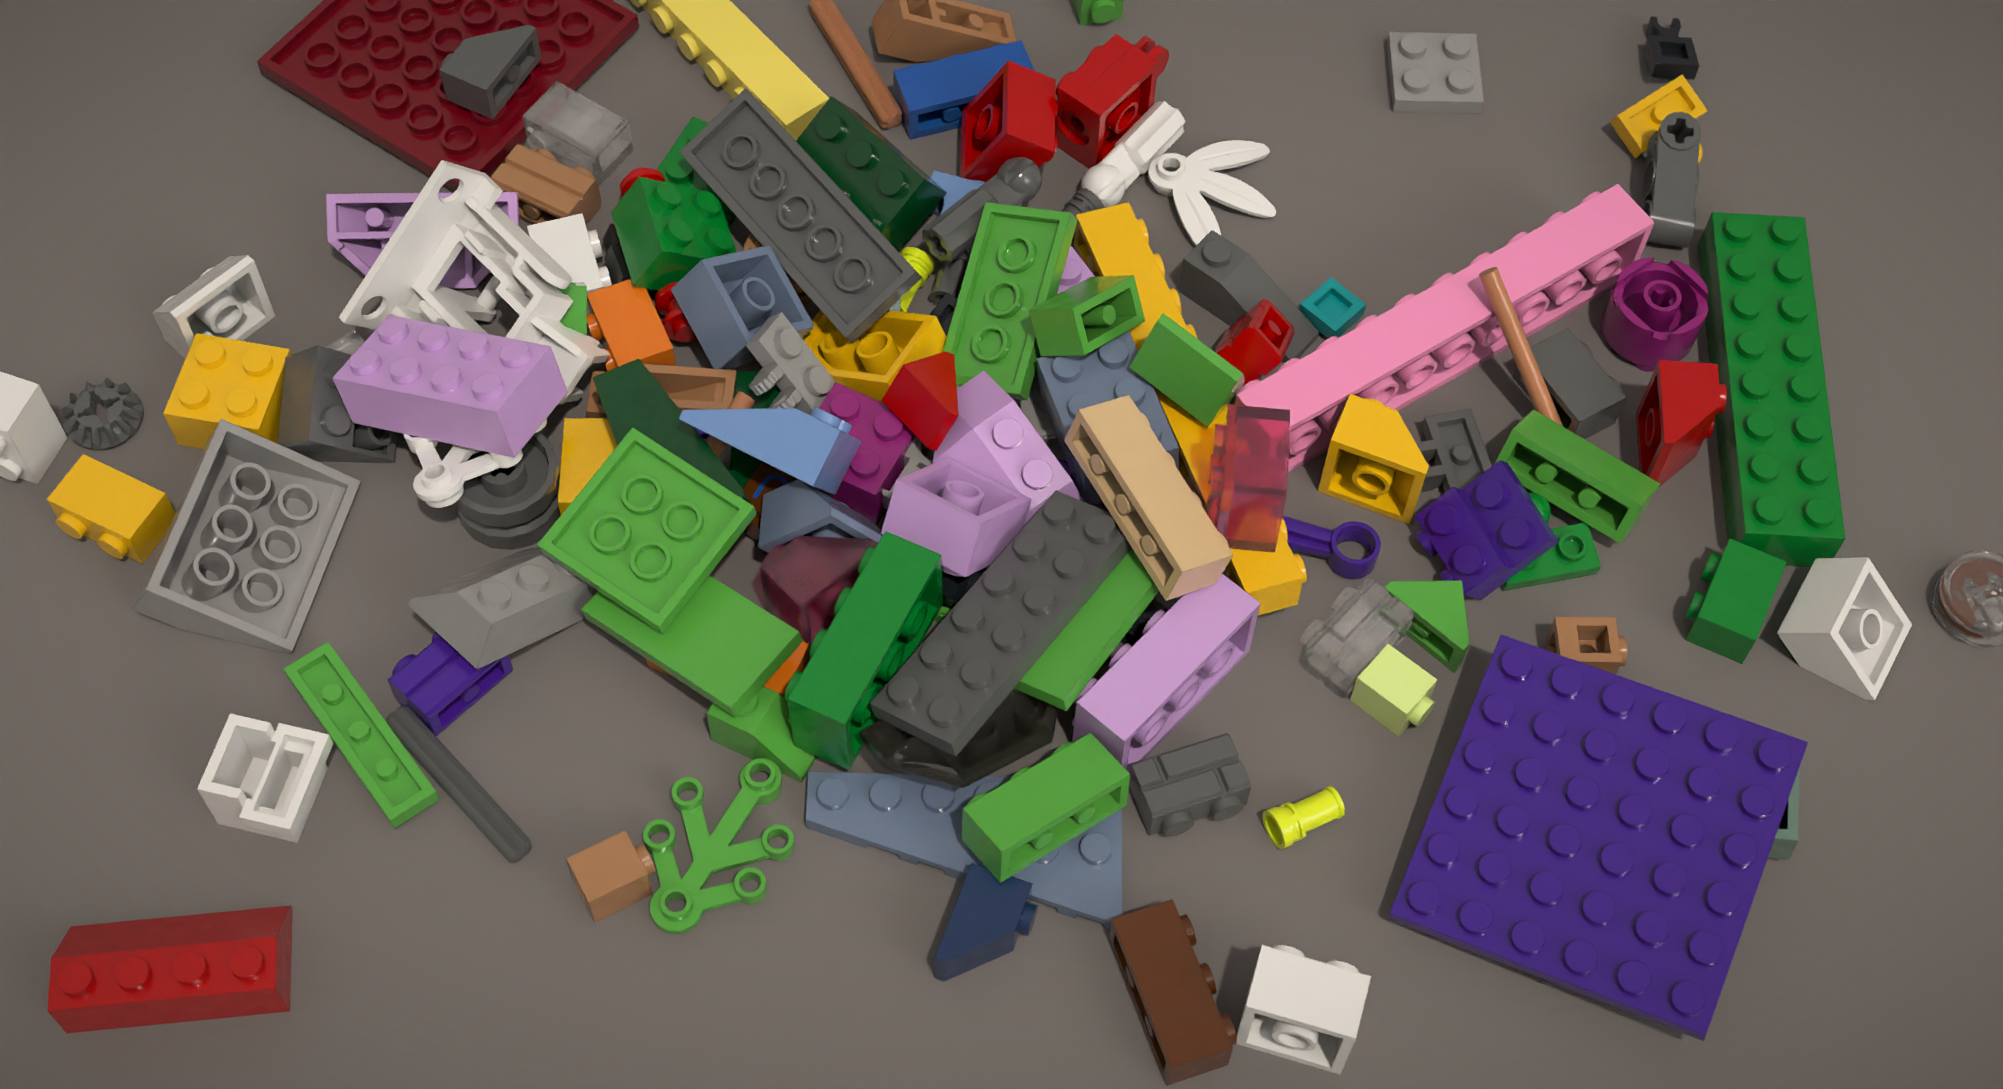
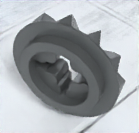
M106 378L102 384L93 385L86 381L85 390L79 394L70 393V403L67 407L61 409L63 416L62 426L68 437L76 444L89 449H106L124 442L137 430L142 419L143 408L138 395L131 390L126 382L115 384ZM95 405H104L108 415L106 416L108 423L104 424L95 415Z

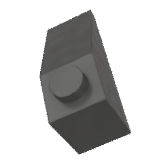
M1211 230L1183 258L1179 292L1227 325L1231 326L1240 317H1245L1246 313L1263 298L1273 303L1293 325L1295 332L1282 362L1285 363L1292 358H1299L1318 338L1319 331L1250 254L1215 231Z

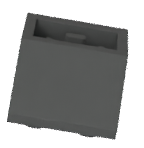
M316 345L285 358L278 434L279 445L320 462H395L397 432L352 423L333 381V377L352 356L351 354Z

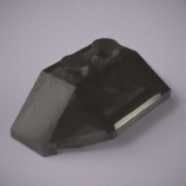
M1013 689L956 757L883 720L860 730L859 734L860 739L887 767L938 783L964 788L1053 741L1059 708L1017 689Z

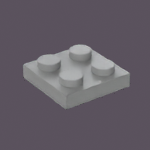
M1389 32L1386 46L1392 112L1481 114L1484 97L1476 34Z

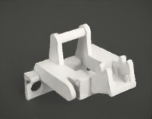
M441 160L339 318L345 324L376 330L388 315L488 334L474 320L491 322L497 314L494 308L500 299L503 298L520 315L506 335V338L551 346L568 391L558 404L563 405L565 402L578 401L583 391L575 386L593 363L605 362L610 353L605 349L598 348L597 346L600 343L596 339L568 328L560 322L573 303V300L568 295L563 294L558 288L566 289L572 281L571 276L495 204L503 190L486 173ZM454 178L460 180L457 190L452 195L446 198H438L439 190L444 183ZM464 246L493 274L478 298L438 285ZM376 296L383 297L382 303L376 311L368 315L361 314L363 305L368 300Z

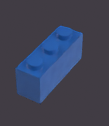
M1022 40L1007 44H997L990 48L965 54H955L948 58L923 64H913L906 68L894 70V99L902 110V122L909 140L961 128L962 111L1008 60L1034 70Z

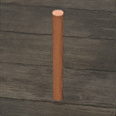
M1492 267L1482 271L1479 277L1535 411L1563 426L1498 268Z

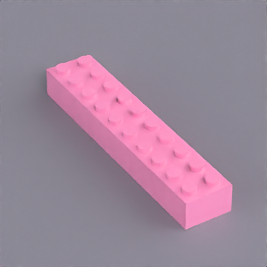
M1619 184L1602 193L1599 191L1593 192L1579 206L1566 213L1560 211L1553 214L1541 227L1530 233L1521 232L1515 235L1506 246L1492 254L1489 252L1482 253L1465 269L1454 275L1452 273L1444 274L1430 288L1416 296L1415 294L1404 296L1392 309L1378 317L1376 315L1366 317L1354 330L1340 338L1337 336L1328 338L1316 351L1302 359L1292 358L1288 360L1276 373L1264 380L1250 381L1236 394L1233 410V427L1237 435H1243L1248 442L1251 453L1250 463L1255 474H1261L1268 485L1328 451L1330 440L1350 394L1364 399L1378 400L1385 406L1399 411L1508 349L1507 341L1479 277L1482 271L1492 267L1498 268L1527 338L1612 290L1621 271L1630 263L1641 258L1655 222Z

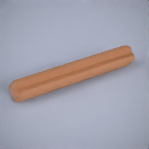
M809 0L811 15L879 125L888 130L893 126L901 124V108L834 1Z

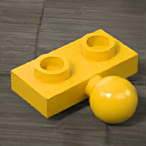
M1681 75L1617 115L1610 121V124L1633 157L1637 158L1647 151L1650 137L1658 131L1660 123L1667 115L1673 112H1684L1697 120L1708 110L1685 77ZM1699 144L1698 164L1703 155L1701 144Z

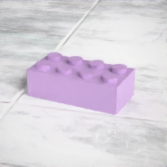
M388 315L379 324L377 329L333 377V381L352 423L513 458L517 456L568 392L551 346Z
M1224 574L1221 575L1218 582L1214 585L1176 597L1177 602L1167 612L1163 610L1156 612L1144 627L1143 636L1133 646L1128 643L1122 646L1109 663L1110 669L1099 680L1092 678L1074 701L1076 703V711L1072 721V726H1074L1073 743L1091 732L1129 772L1130 763L1145 759L1250 651L1261 603Z

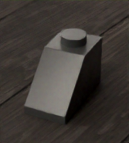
M525 25L464 39L454 53L446 56L441 65L440 75L447 100L493 120L542 59L536 28Z

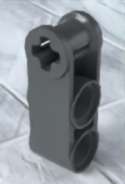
M1673 112L1667 115L1660 123L1658 131L1648 141L1646 169L1642 182V209L1655 222L1647 242L1686 248L1693 237L1696 222L1695 195L1699 182L1698 156L1701 131L1697 120L1684 112Z

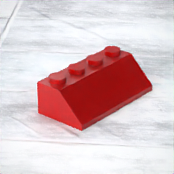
M291 906L71 926L51 957L47 1011L66 1033L290 1012L293 909Z

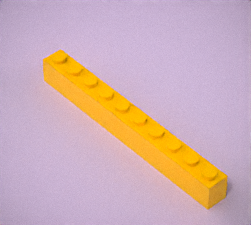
M1127 202L1077 214L1074 247L1094 276L1134 275L1145 318L1143 323L1129 330L1138 352L1163 313L1197 338L1192 324L1186 325L1181 315V301L1176 289H1169L1165 281V269L1161 256L1158 253L1153 254L1151 251L1146 224L1143 219L1136 218L1130 203ZM1153 386L1179 446V472L1190 489L1197 494L1203 509L1218 532L1222 533L1226 538L1229 549L1233 553V557L1222 574L1261 603L1258 616L1298 605L1302 584L1307 580L1304 562L1299 554L1292 553L1288 545L1285 521L1279 513L1274 514L1269 504L1267 483L1261 474L1256 475L1250 463L1251 453L1248 442L1243 435L1238 436L1233 427V414L1230 404L1207 427Z

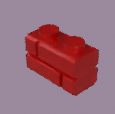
M1263 298L1246 313L1245 317H1240L1226 329L1215 353L1244 374L1245 385L1253 380L1260 381L1262 375L1266 376L1282 362L1295 334L1294 327L1270 300Z

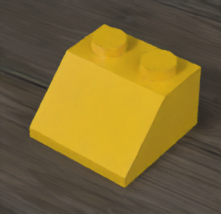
M1350 394L1330 440L1318 492L1410 525L1429 465L1397 410L1385 406L1378 400L1364 399Z

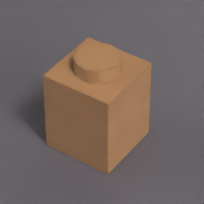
M626 830L566 858L572 879L595 923L653 895L649 875L656 872L655 866L644 844L641 843L634 847Z

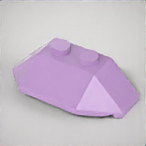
M502 192L495 204L519 226L518 192ZM420 193L326 194L327 242L337 251L341 252L366 276ZM438 193V198H446L453 193ZM464 246L438 285L449 289L477 288L491 272Z
M982 371L957 389L959 416L937 451H934L932 464L949 457L1031 498L1024 526L1056 490L1084 502L1073 480L1016 402L985 371Z

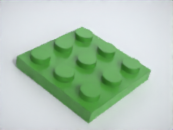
M632 427L537 546L541 553L663 634L757 513L753 505Z

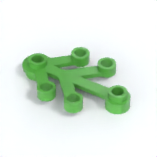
M757 758L744 765L740 772L741 789L710 836L702 809L705 799L702 784L693 777H683L674 783L671 790L673 803L682 813L694 860L682 879L672 851L677 841L673 825L666 820L656 819L645 826L643 830L645 847L653 854L661 885L651 898L650 914L655 925L662 931L671 934L688 932L700 922L703 913L706 911L740 902L756 904L766 896V877L761 870L754 867L740 870L732 883L704 889L703 887L713 873L766 859L782 861L792 855L795 848L794 835L789 827L782 824L771 825L764 831L761 838L731 845L757 805L769 804L779 797L783 786L780 768L773 761L766 758ZM757 772H767L770 775L764 782H755L751 779L752 775ZM691 789L697 792L696 797L690 801H684L679 798L680 793L684 790ZM657 832H666L669 835V838L660 844L653 843L650 840ZM781 836L788 840V843L779 849L769 845V842L775 837ZM753 879L761 884L754 892H746L741 888L742 884L747 880ZM674 899H682L686 902V906L678 912L667 909L668 903Z

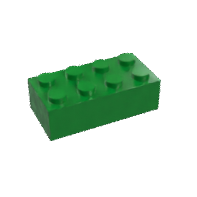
M887 531L883 534L876 548L869 546L865 551L858 569L860 576L853 588L845 587L841 592L834 609L836 617L828 630L822 628L817 633L810 649L811 659L803 672L796 671L793 674L785 691V700L788 701L789 707L788 723L791 724L794 746L849 771L879 719L875 717L870 703L919 648L943 605L942 555Z

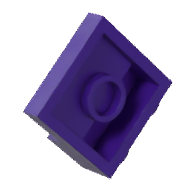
M1501 460L1462 490L1456 487L1450 488L1415 516L1422 527L1416 532L1419 542L1431 555L1435 556L1438 553L1446 565V568L1441 571L1443 580L1462 581L1463 594L1478 600L1484 599L1559 543V540L1510 465Z

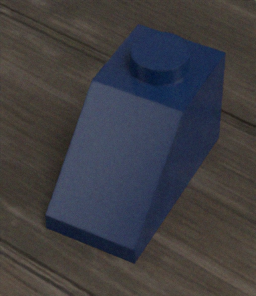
M971 863L934 959V978L944 982L1012 952L1019 934L1029 936L1038 911V905L1031 903L1033 883L1013 876L1000 883L986 867Z

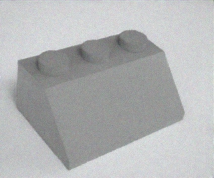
M539 547L523 549L410 598L408 606L476 669H479L586 619L581 609L598 590L541 553Z

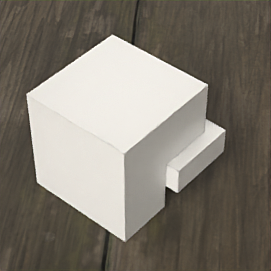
M230 713L197 790L218 824L298 843L328 770L326 760L333 742L329 734L279 723L276 731H274L269 722Z

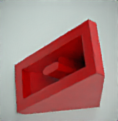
M946 351L902 365L881 400L927 448L937 451L959 416L954 354Z

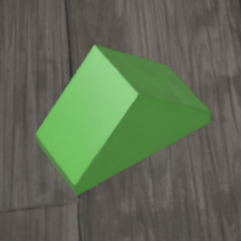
M1390 581L1384 587L1377 612L1455 673L1461 667L1470 644L1462 581Z

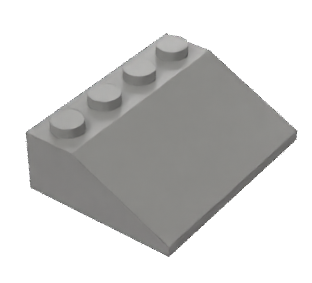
M221 419L205 444L133 610L180 630L291 654L361 481Z

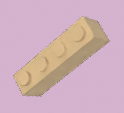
M1130 395L1079 409L1064 441L1165 601L1216 584L1233 557L1228 542L1223 534L1218 532L1203 509L1199 497L1190 489L1177 469L1173 457L1165 451L1152 431L1147 417L1139 411Z

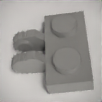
M782 312L769 317L746 345L763 367L754 380L751 381V384H749L750 389L757 396L769 391L775 384L781 390L769 408H796L810 415L814 406L820 407L835 384V380Z

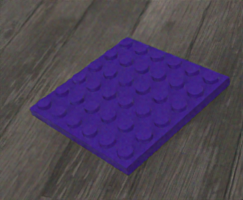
M1501 634L1389 913V920L1704 1041L1808 742Z

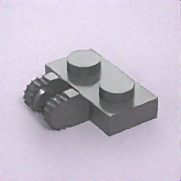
M1471 408L1424 417L1422 429L1427 441L1416 442L1426 462L1433 459L1435 466L1428 468L1422 492L1431 491L1441 484L1445 492L1452 487L1462 490L1492 467Z

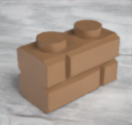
M517 144L506 157L505 163H501L490 177L503 192H518L519 217L533 224L581 213L586 224L593 219L601 208L602 201L599 184L595 176L581 166H576L572 169L559 163L550 152L541 148L533 151Z

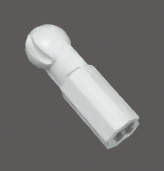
M1165 101L1154 103L1115 143L1114 149L1099 164L1085 172L1081 181V188L1091 190L1101 200L1104 208L1118 204L1125 194V190L1141 174H1144L1149 169L1151 162L1156 157L1164 154L1184 133L1183 125L1186 121L1180 111L1171 107Z

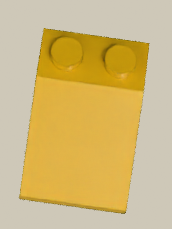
M819 310L812 320L815 327L802 339L836 383L882 402V398L902 365L942 353L947 337L936 316L887 310L852 344L827 316Z

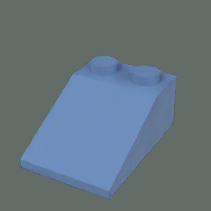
M815 406L810 415L796 408L683 410L679 417V420L813 487L832 494H836L862 442L849 435L853 425Z

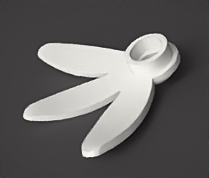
M1246 140L1221 141L1205 146L1188 157L1177 153L1162 154L1156 157L1149 166L1150 182L1158 193L1164 196H1173L1179 218L1195 246L1211 230L1221 235L1217 220L1202 195L1225 206L1256 217L1271 218L1276 215L1275 207L1256 189L1237 178L1214 172L1247 165L1266 158L1270 153V149L1262 143Z

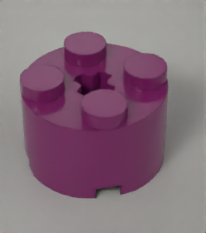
M1655 257L1642 258L1627 265L1619 274L1603 313L1600 325L1602 335L1619 355L1633 362L1639 370L1645 372L1654 371L1658 360L1680 361L1692 349L1709 309L1707 297L1709 294L1705 282L1692 268L1679 261L1670 259L1669 264L1653 262Z

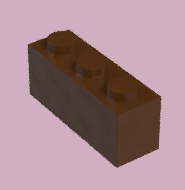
M1171 899L1112 918L1109 941L1166 1086L1227 1066L1233 1050V1044L1237 1043L1236 1032L1228 1013H1219L1212 995L1216 994V984L1208 964H1199L1192 947L1196 945V936L1189 917L1186 914L1179 916L1174 901Z

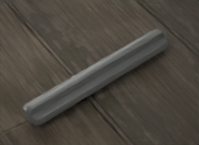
M400 706L395 712L388 715L386 722L402 745L508 862L516 863L531 851L532 845L526 834L408 706Z

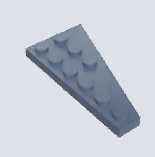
M808 772L806 828L864 848L873 846L899 855L900 860L915 865L921 862L945 870V875L965 881L971 863L983 867L986 866L962 841L963 808L976 795L982 792L989 793L1008 782L1012 776ZM1122 809L1014 874L1013 877L1033 883L1031 900L1055 907L1058 913L1075 919L1079 915L1103 923L1104 928L1110 930L1112 918L1123 915Z

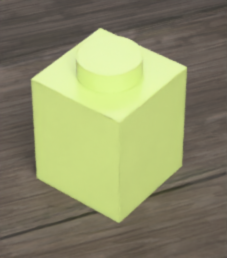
M1387 644L1357 677L1350 701L1399 737L1411 723L1419 727L1433 710L1436 702L1430 698L1437 679L1394 647Z

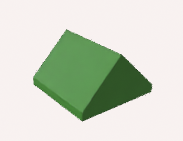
M1164 313L1155 323L1129 368L1207 427L1234 400L1236 394L1245 385L1244 374Z

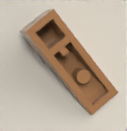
M885 0L871 19L878 53L913 62L940 60L955 54H965L990 48L997 44L1016 42L1010 13L959 0Z

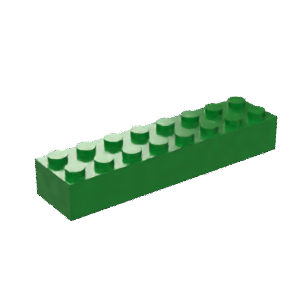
M1712 212L1698 243L1701 278L1705 282L1709 294L1707 297L1709 309L1705 318L1709 363L1718 364L1719 384H1725L1727 389L1725 409L1723 413H1717L1715 416L1727 542L1731 538L1787 561L1785 566L1812 567L1817 558H1834L1846 537L1805 217Z

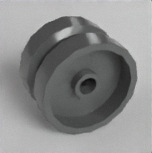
M540 431L534 433L521 449L523 456L516 465L508 468H498L464 482V492L455 504L461 525L474 540L490 548L507 550L534 545L545 536L561 516L558 506L560 472L553 445ZM480 451L478 453H475L471 455L468 461L480 457L482 455L488 454L489 452Z

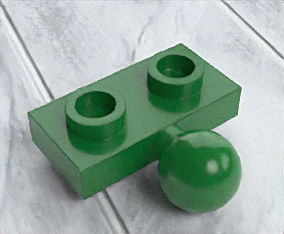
M1528 493L1548 523L1551 517V508L1548 501L1540 494ZM1579 523L1552 528L1551 530L1559 540V543L1502 584V592L1597 574L1601 564L1588 524Z

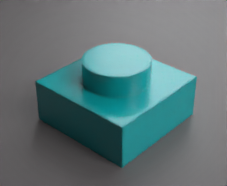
M1331 277L1300 303L1299 310L1319 332L1330 338L1333 336L1340 337L1363 317L1367 304Z

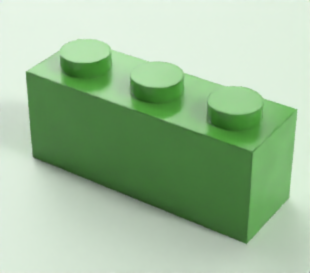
M1534 409L1512 429L1495 462L1496 464L1501 460L1508 463L1524 487L1542 495L1547 501L1620 544L1639 523L1660 486L1659 482Z
M1090 732L1074 743L1067 742L1062 744L1054 751L1052 756L1035 766L1020 769L1008 782L989 793L982 792L971 799L962 811V841L1001 883L1127 806L1130 773Z

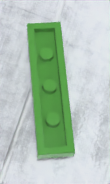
M329 642L324 643L283 668L288 680L324 731L330 735L336 748L394 829L439 801L436 790Z

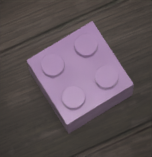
M947 457L896 479L881 534L883 535L887 531L942 555V570L954 576L967 577L991 565L1023 529L1032 499Z

